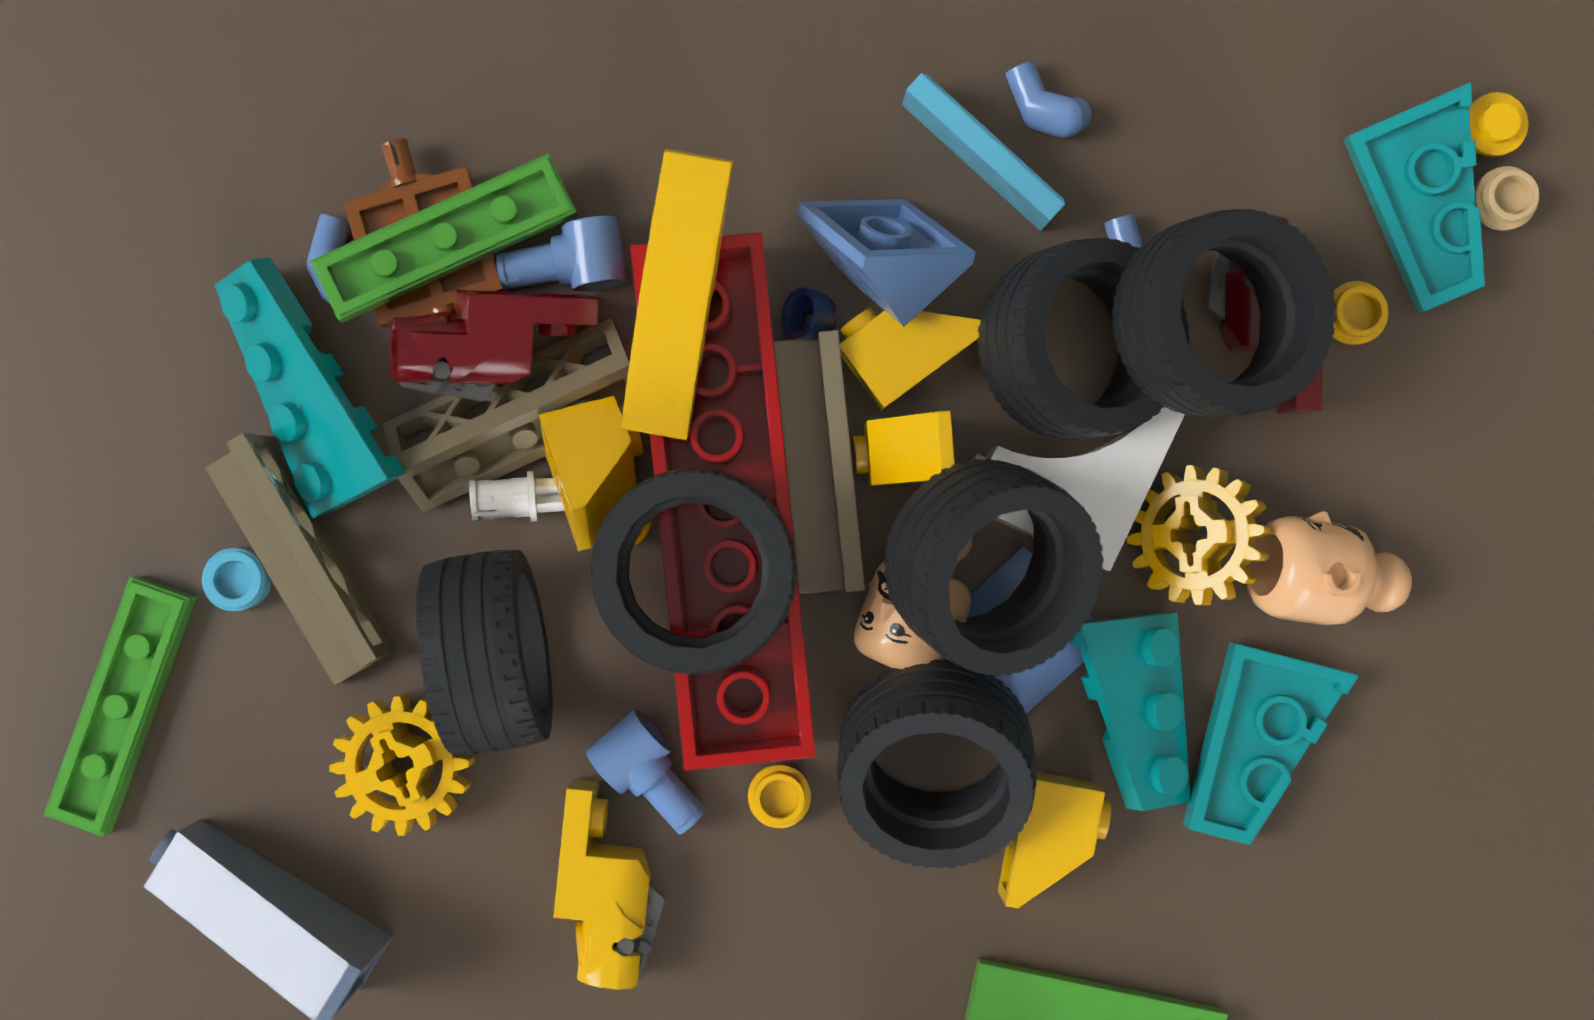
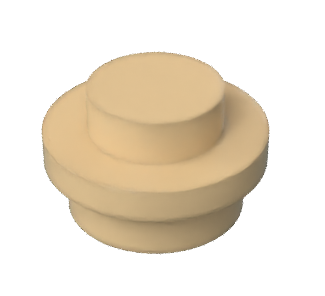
M1512 166L1495 168L1485 173L1474 186L1476 207L1480 208L1481 222L1491 229L1508 231L1518 228L1527 223L1537 209L1539 201L1538 185L1531 175L1519 168Z

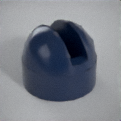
M805 287L797 288L787 297L782 309L784 330L793 338L808 341L818 340V332L835 329L836 320H834L836 305L829 296L821 291ZM806 315H812L810 323H806Z

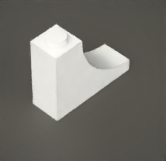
M1164 407L1160 410L1159 414L1153 416L1151 420L1142 425L1120 433L1117 437L1096 449L1073 457H1033L995 446L989 449L986 457L976 453L971 461H974V459H992L1019 465L1063 488L1084 507L1085 511L1091 516V520L1095 523L1097 527L1096 532L1100 535L1101 540L1099 541L1103 548V551H1101L1104 557L1102 568L1103 570L1110 571L1185 414L1174 412ZM1027 509L1002 514L995 519L1034 538L1033 523Z

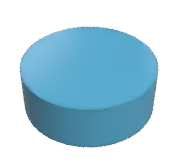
M228 548L217 552L208 560L202 574V586L207 598L215 606L227 611H241L259 605L267 597L272 586V580L256 553L249 548Z

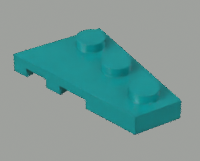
M1471 82L1349 135L1343 140L1417 314L1485 286L1480 208L1476 207L1473 174V167L1477 165L1475 141H1471L1469 107L1473 105Z
M1155 612L1084 622L1083 628L1080 632L1076 633L1075 638L1069 644L1078 645L1088 673L1082 676L1081 679L1088 699L1097 700L1107 728L1102 740L1125 808L1147 811L1191 802L1178 612Z
M1229 642L1190 793L1191 802L1187 804L1182 825L1189 830L1251 845L1291 783L1290 775L1309 745L1311 743L1316 744L1328 725L1325 720L1341 695L1349 693L1360 675Z

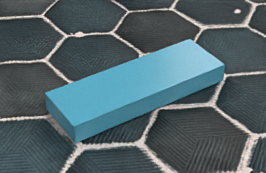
M921 73L906 89L902 106L1038 230L1041 231L1065 205L1063 202L1065 199L927 74Z

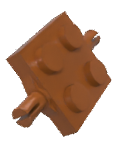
M394 139V145L389 141L383 143L381 150L384 153L392 181L386 183L373 194L343 202L354 241L475 187L471 171L464 166L437 175L416 174L407 139ZM496 254L375 308L379 325L385 328L391 327L393 317H414L451 311V318H455L456 289L506 291L498 275Z

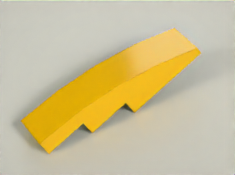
M671 149L664 151L640 290L621 429L683 440L688 438L698 372L703 358L711 297L715 289L733 160Z

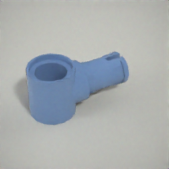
M593 216L573 220L561 226L562 235L552 236L551 243L497 253L496 255L498 275L503 288L506 290L559 280L562 286L572 284L573 291H594L619 286L628 282L619 225L615 216Z
M633 709L586 750V755L591 764L612 788L621 794L625 793L628 789L636 797L642 794L679 835L692 827L706 811L703 804L670 769L673 762L667 755L671 752V748L665 738L648 718L637 709Z

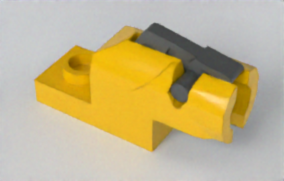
M575 778L566 789L553 918L582 921L575 922L578 953L577 979L580 982L599 988L632 989L638 985V980H641L644 976L665 903V896L650 884L651 874L643 849L593 843L594 837L604 838L608 817V799L598 798L600 780Z

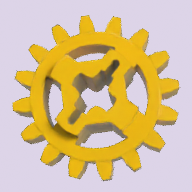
M1188 465L1184 473V481L1174 473L1165 472L1161 474L1165 490L1159 492L1149 489L1145 500L1150 505L1147 511L1139 510L1134 520L1142 524L1141 533L1127 536L1128 544L1142 546L1143 554L1132 562L1134 569H1152L1154 572L1150 576L1147 586L1153 590H1162L1170 585L1169 600L1173 602L1184 603L1191 593L1195 605H1211L1213 590L1222 600L1236 598L1233 581L1236 580L1243 584L1253 585L1257 579L1248 568L1251 561L1268 562L1270 556L1265 551L1256 548L1257 539L1273 535L1272 528L1257 525L1255 522V517L1267 508L1265 503L1258 500L1245 502L1243 499L1247 496L1251 485L1246 481L1237 479L1227 486L1228 471L1215 467L1212 468L1206 478L1201 467ZM1212 495L1221 499L1229 507L1235 520H1226L1218 513L1217 501L1212 500ZM1176 504V510L1164 523L1167 514ZM1201 526L1207 527V539H1201L1196 544H1191L1190 533L1199 531ZM1233 547H1236L1231 559L1221 569V560ZM1168 550L1179 560V571L1185 572V576L1173 568L1163 551Z
M400 693L393 697L391 710H389L387 704L381 698L367 704L370 719L363 714L356 713L346 720L349 728L355 733L354 735H341L335 738L333 745L338 750L346 753L345 758L329 765V772L345 774L346 783L341 785L334 793L337 798L353 795L357 802L349 814L353 819L367 811L373 814L372 831L379 832L392 820L395 823L398 836H405L412 830L415 818L423 830L426 831L437 823L435 809L448 816L458 807L455 799L449 793L463 794L470 787L471 782L458 774L459 770L468 768L474 763V756L453 755L444 748V744H442L435 728L427 697L421 699L415 708H411L407 693ZM406 723L420 727L431 738L426 739L410 733ZM370 739L374 752L368 767L363 768L364 751ZM410 756L414 767L408 771L405 769L396 772L392 766V761L397 757L404 758ZM442 759V777L437 789L432 793L431 789L434 788L430 775L435 762ZM375 790L395 796L398 804L382 798Z

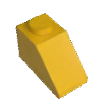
M869 307L840 329L846 338L840 343L841 358L879 410L882 411L978 340V327L981 320L921 311L903 327L886 311L876 316L871 307Z
M614 396L539 414L546 458L578 552L592 548L598 531L612 507L636 485L634 457L643 455L640 433L621 429L622 415Z
M940 411L866 421L864 423V435L853 436L856 474L868 473V485L878 486L927 482L934 474L937 475L941 470L952 467L951 465L955 463L951 412Z
M1036 771L1035 797L1029 819L1024 823L1021 832L1017 833V837L1011 840L1009 845L1005 847L998 893L1005 906L1020 908L1094 856L1097 838H1106L1111 819V804L1109 801L1104 800L1105 792L1096 783Z

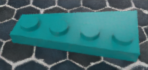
M270 257L249 260L214 285L221 301L223 313L230 322L244 356L246 369L256 385L269 417L271 430L279 441L293 475L295 488L302 497L310 519L331 514L407 474L395 455L385 457L371 436L378 427L364 406L354 408L338 383L344 373L331 353L324 354L318 351L309 337L312 323Z

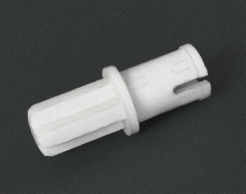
M527 471V477L502 480H469L472 522L495 518L529 516L531 522H536L537 513L564 511L553 477L534 479L533 471Z

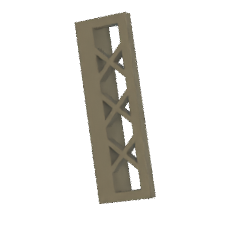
M612 318L577 333L576 336H570L533 353L530 375L511 383L496 384L484 400L492 403L487 411L471 420L464 419L471 407L484 401L443 395L382 423L389 455H395L407 473L398 478V480L423 513L469 492V480H495L545 457L539 414L610 396L615 397L621 415L623 414L630 359ZM607 344L609 345L611 355L590 365L580 364L585 354ZM542 374L550 376L544 386L529 393L522 391L529 380ZM428 427L434 428L426 441L407 449L404 438Z
M838 330L818 332V340L814 341L797 339L774 342L800 594L837 590H844L845 592L865 590Z
M241 433L226 442L231 452L209 464L205 469L333 685L341 684L395 652L316 518L310 519L302 497L295 488L294 480L268 436Z

